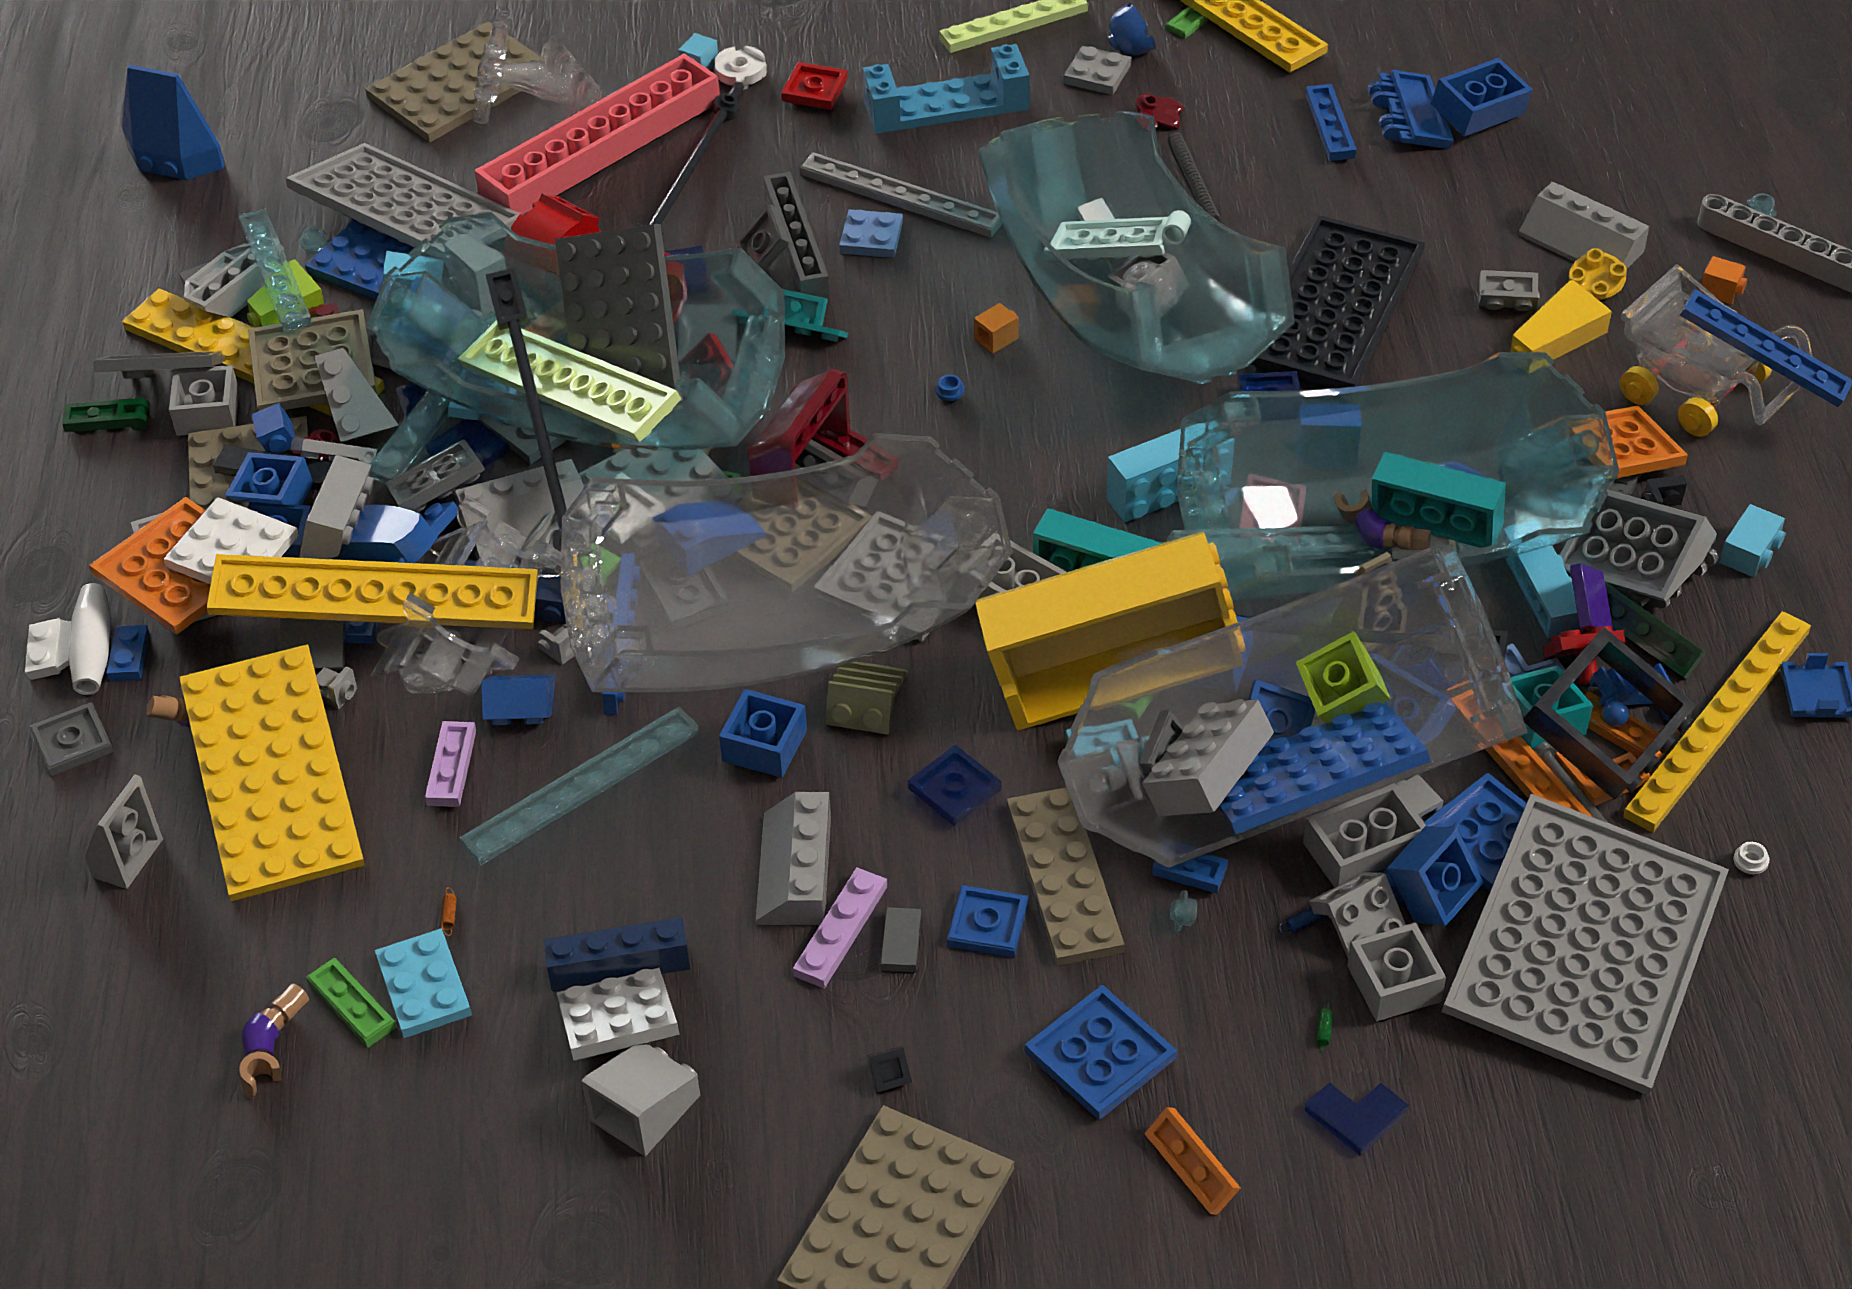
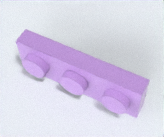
M442 721L425 795L427 806L460 807L476 735L475 722Z

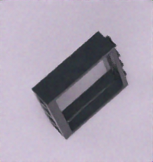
M1603 627L1521 721L1615 800L1625 789L1631 793L1643 779L1638 776L1639 773L1643 771L1647 774L1659 761L1655 754L1658 751L1664 754L1675 742L1676 738L1672 734L1675 731L1680 734L1693 719L1688 715L1695 708L1696 704ZM1596 656L1602 659L1671 718L1627 771L1622 769L1551 708Z

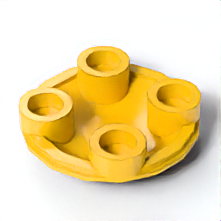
M1593 248L1574 262L1569 271V281L1574 280L1596 299L1602 300L1613 297L1621 291L1626 283L1627 267L1615 256L1603 253L1601 249Z

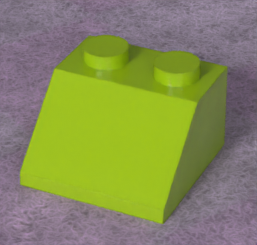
M1354 631L1295 662L1315 711L1324 723L1332 722V719L1338 715H1351L1362 711L1368 704L1375 702L1383 704L1391 700L1380 672Z

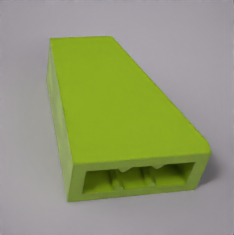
M295 259L291 260L247 300L250 313H247V318L251 326L255 328L307 319L310 317L309 308L324 304L321 288Z

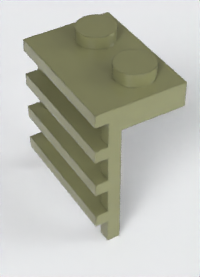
M843 659L842 666L837 668V674L834 673L833 680L828 682L825 725L888 735L892 726L893 701L907 678L908 670Z

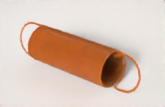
M446 891L442 903L441 928L445 930L451 929L452 934V928H454L457 897L454 895V892L451 894Z

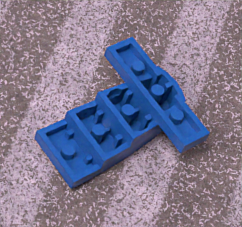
M454 502L435 503L425 511L426 517L423 518L421 514L401 507L365 505L363 511H360L356 528H353L349 545L343 544L336 558L338 560L358 558L359 561L415 563L429 550L438 535L461 510Z

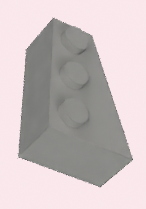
M344 348L314 356L342 444L400 428Z

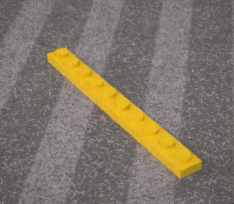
M1783 611L1779 614L1628 804L1624 811V818L1652 833L1656 830L1778 674L1781 663L1788 661L1809 634L1810 624Z

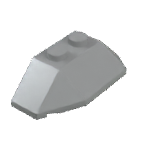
M260 237L255 239L253 243L241 244L222 252L185 280L184 300L205 311L233 317L247 306V300L275 275L284 252L283 246Z

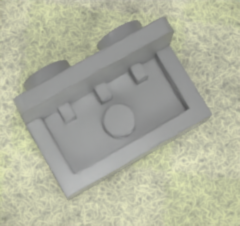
M1480 271L1478 306H1486L1490 310H1499L1503 307L1515 308L1518 311L1536 309L1540 299V293H1538V273Z

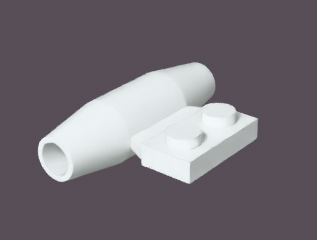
M89 583L82 586L72 615V621L56 618L29 625L25 674L30 680L60 674L62 669L70 665L73 689L77 693L91 695L99 690L108 662L111 625L107 593L102 585Z

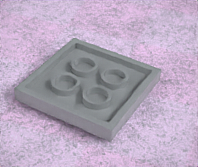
M660 968L653 970L643 969L632 975L620 978H606L599 983L583 987L573 986L566 991L557 993L573 1061L680 1035Z

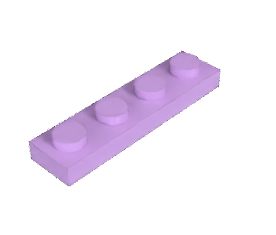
M856 867L793 967L794 977L825 989L887 888L886 878Z

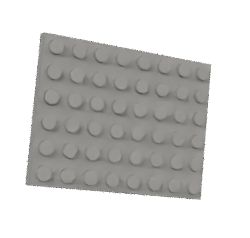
M1531 794L1446 998L1442 1012L1649 1096L1729 869Z

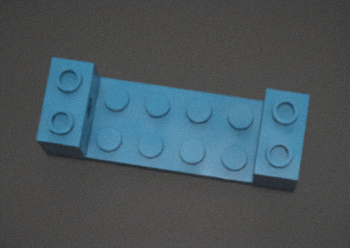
M1017 44L991 48V74H980L960 79L954 78L935 83L928 82L922 85L897 88L888 64H877L862 68L864 104L875 134L1029 110L1030 75Z

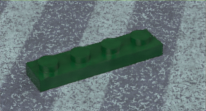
M1605 582L1613 628L1624 630V636L1682 677L1689 679L1707 652Z

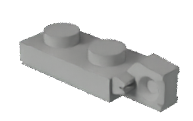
M293 438L291 441V450L301 451L300 457L319 459V454L329 455V461H333L335 455L371 464V467L376 465L377 449Z

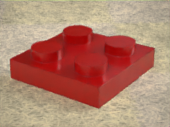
M798 62L781 92L782 101L832 110L848 80V71Z

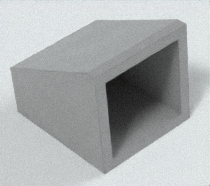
M646 1043L630 1047L586 1075L582 1080L589 1121L645 1157L700 1096L698 1076L690 1066L678 1064L670 1059L661 1048L657 1046L651 1047Z

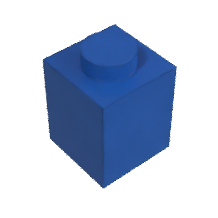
M280 403L252 414L256 437L266 452L279 454L291 448V441L295 438L293 424Z

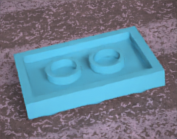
M442 928L375 950L404 1038L472 1016Z

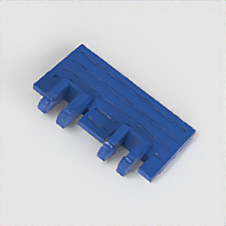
M1392 70L1391 74L1379 72V82L1369 83L1367 89L1372 97L1371 101L1374 106L1386 108L1390 111V114L1380 116L1378 121L1383 130V137L1388 140L1391 139V141L1450 149L1454 140L1448 123L1430 104L1435 92L1430 75Z

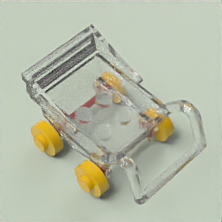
M1676 264L1622 312L1621 320L1626 322L1623 334L1627 335V340L1635 343L1636 358L1640 363L1639 366L1631 367L1621 376L1620 388L1622 393L1632 403L1646 405L1658 395V380L1660 379L1674 391L1694 396L1680 406L1678 409V420L1688 433L1703 437L1708 435L1718 424L1716 411L1720 401L1734 387L1742 383L1749 390L1754 422L1758 425H1763L1802 386L1792 381L1765 407L1760 384L1770 376L1772 369L1679 316L1689 296L1695 289L1722 305L1724 304L1682 267ZM1786 325L1771 332L1783 340L1788 337L1794 338L1798 343V349L1812 356L1810 339L1800 327Z

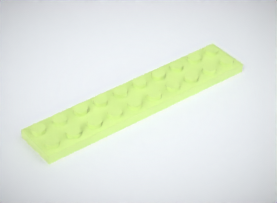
M496 320L458 360L464 368L525 393L509 329L499 330ZM521 328L539 400L638 442L647 437L652 429L681 400L678 392L672 388Z

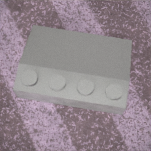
M571 459L557 462L555 464L567 511L582 516L578 513L577 505L588 497L581 477ZM543 466L455 490L456 505L461 510L458 513V517L479 562L519 568L532 565L523 562L516 553L554 508ZM599 528L586 544V548L593 542L599 546L603 545Z
M1595 486L1560 555L1566 572L1570 573V565L1583 563L1602 571L1605 582L1612 586L1666 602L1704 561L1717 533L1705 516Z

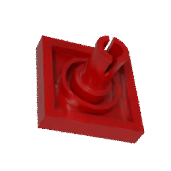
M1612 626L1593 628L1591 632L1583 633V635H1581L1580 630L1561 632V635L1551 637L1552 642L1542 646L1544 659L1575 656L1577 658L1603 627L1621 642L1625 643L1624 630L1612 631ZM1596 658L1578 676L1579 684H1589L1593 673L1597 671Z

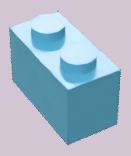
M1750 504L1726 539L1719 563L1755 577L1761 567L1767 568L1773 556L1772 549L1780 548L1786 532L1781 531L1785 518Z

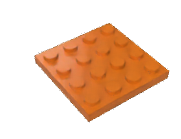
M184 497L90 564L91 573L176 635L208 612L207 603L211 585L167 568L164 558L206 510L189 498Z

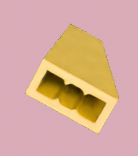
M1571 280L1513 334L1509 357L1527 372H1530L1606 334L1612 311L1577 282Z

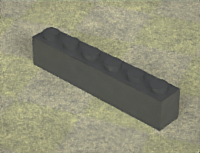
M791 172L763 176L766 206L771 204L777 207L790 242L783 250V254L796 291L823 297L830 302L828 273Z

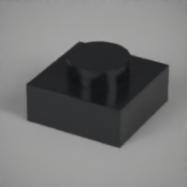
M902 1046L867 1055L874 1088L877 1092L912 1083L905 1051Z

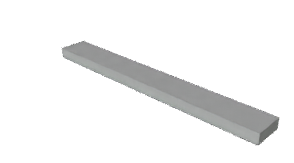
M814 152L800 166V175L990 238H992L1004 222V214Z

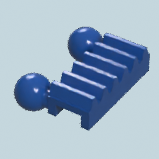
M1661 663L1657 664L1653 669L1671 683ZM1600 667L1593 673L1589 681V685L1591 687H1598L1602 694L1599 703L1601 707L1604 706L1603 719L1610 726L1620 727L1628 721L1629 709L1626 705L1652 703L1612 668L1606 672L1604 667ZM1660 709L1662 718L1668 722L1671 718Z

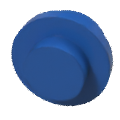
M944 375L938 380L935 386V393L942 400L954 401L963 396L964 384L956 375Z

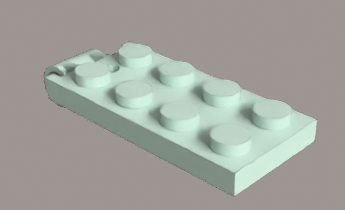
M1177 210L1172 212L1169 217L1061 222L1047 248L1049 260L1070 261L1078 258L1096 260L1102 257L1123 259L1128 256L1150 258L1155 255H1163L1165 245H1176L1183 241L1190 227L1191 219L1186 212Z

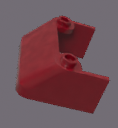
M832 369L803 380L792 388L788 399L758 439L752 442L747 450L752 495L796 509L798 506L795 472L796 459L820 427L846 436L850 434L848 378L845 372Z

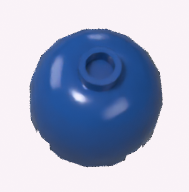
M1128 3L1113 14L1109 23L1111 35L1107 39L1114 51L1120 49L1123 54L1136 57L1156 48L1153 36H1146L1148 34L1146 30L1148 26L1134 5L1131 6V3Z

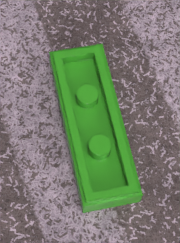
M335 957L306 976L311 988L367 1048L397 1028L394 1019Z

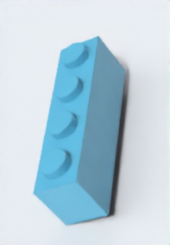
M1539 522L1504 529L1500 550L1546 637L1561 635V632L1569 630L1583 631V628L1579 626L1572 579L1564 568L1561 555L1556 554L1550 535L1544 532Z

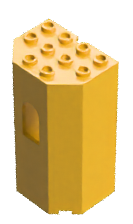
M1203 531L977 599L975 603L987 652L999 684L1002 687L1017 731L1242 664L1239 651L1245 650L1240 631L1234 632L1240 628L1235 611L1233 610L1234 605L1229 589L1227 590L1229 588L1223 568L1219 566L1221 562L1217 548L1213 542H1207Z

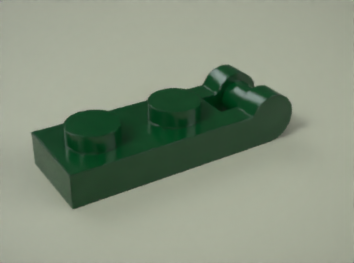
M143 398L65 404L62 425L65 432L127 427L142 431L148 425L147 415L150 403Z

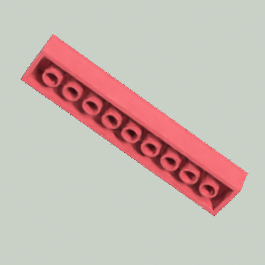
M684 53L474 170L478 193L509 209L525 214L532 209V203L539 201L541 193L556 196L711 108L716 96L720 95L718 76Z

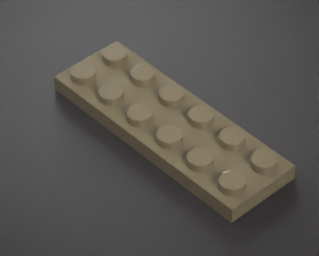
M1072 787L1007 798V809L1056 965L1060 966L1124 953L1125 944Z

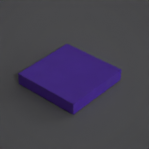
M1583 563L1570 565L1579 626L1589 631L1597 627L1612 626L1603 572Z

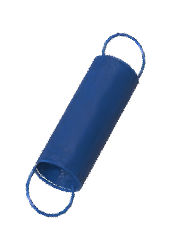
M1312 908L1283 923H1286L1291 931L1290 933L1325 915L1314 914Z

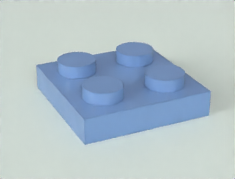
M848 210L839 244L840 254L895 258L903 225V214Z

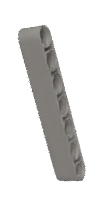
M1710 194L1703 198L1697 221L1701 229L1852 293V250L1723 196Z

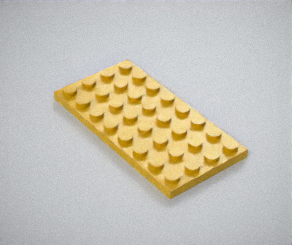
M308 644L179 677L231 902L365 866Z

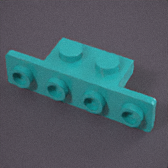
M771 287L766 314L734 308V314L741 315V321L758 324V319L768 321L767 327L784 330L785 325L795 327L794 333L811 336L812 331L822 333V339L838 342V337L847 338L848 332L822 326L828 299Z

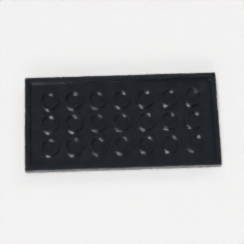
M1318 215L1244 353L1243 363L1354 393L1424 252L1425 242Z

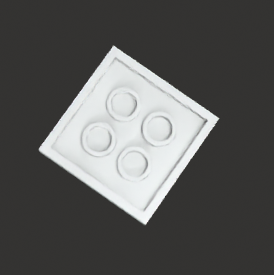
M217 497L164 558L165 566L211 585L216 554L282 557L298 538L297 527Z

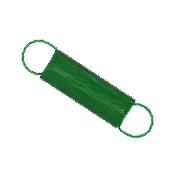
M1327 1002L1328 1009L1325 1006V1009L1319 1010L1315 1043L1322 1048V1051L1323 1047L1330 1044L1333 1012L1329 1010V1002Z

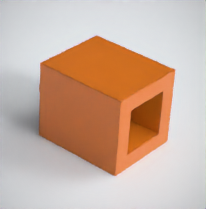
M1713 256L1704 271L1700 292L1712 299L1732 305L1737 294L1742 295L1748 280L1743 278L1746 266Z
M1001 303L974 317V340L992 354L1019 339V317L1014 311L1009 310Z

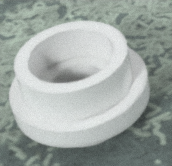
M1757 842L1742 844L1736 849L1733 857L1737 868L1748 874H1760L1767 869L1769 864L1766 848Z

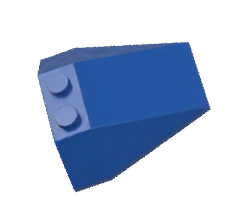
M129 65L126 75L122 130L128 150L138 170L188 180L223 169L225 163L220 144L179 74Z

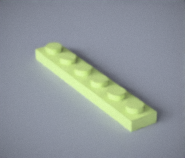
M1039 0L940 30L939 39L948 51L952 53L1087 12L1088 2L1086 0Z

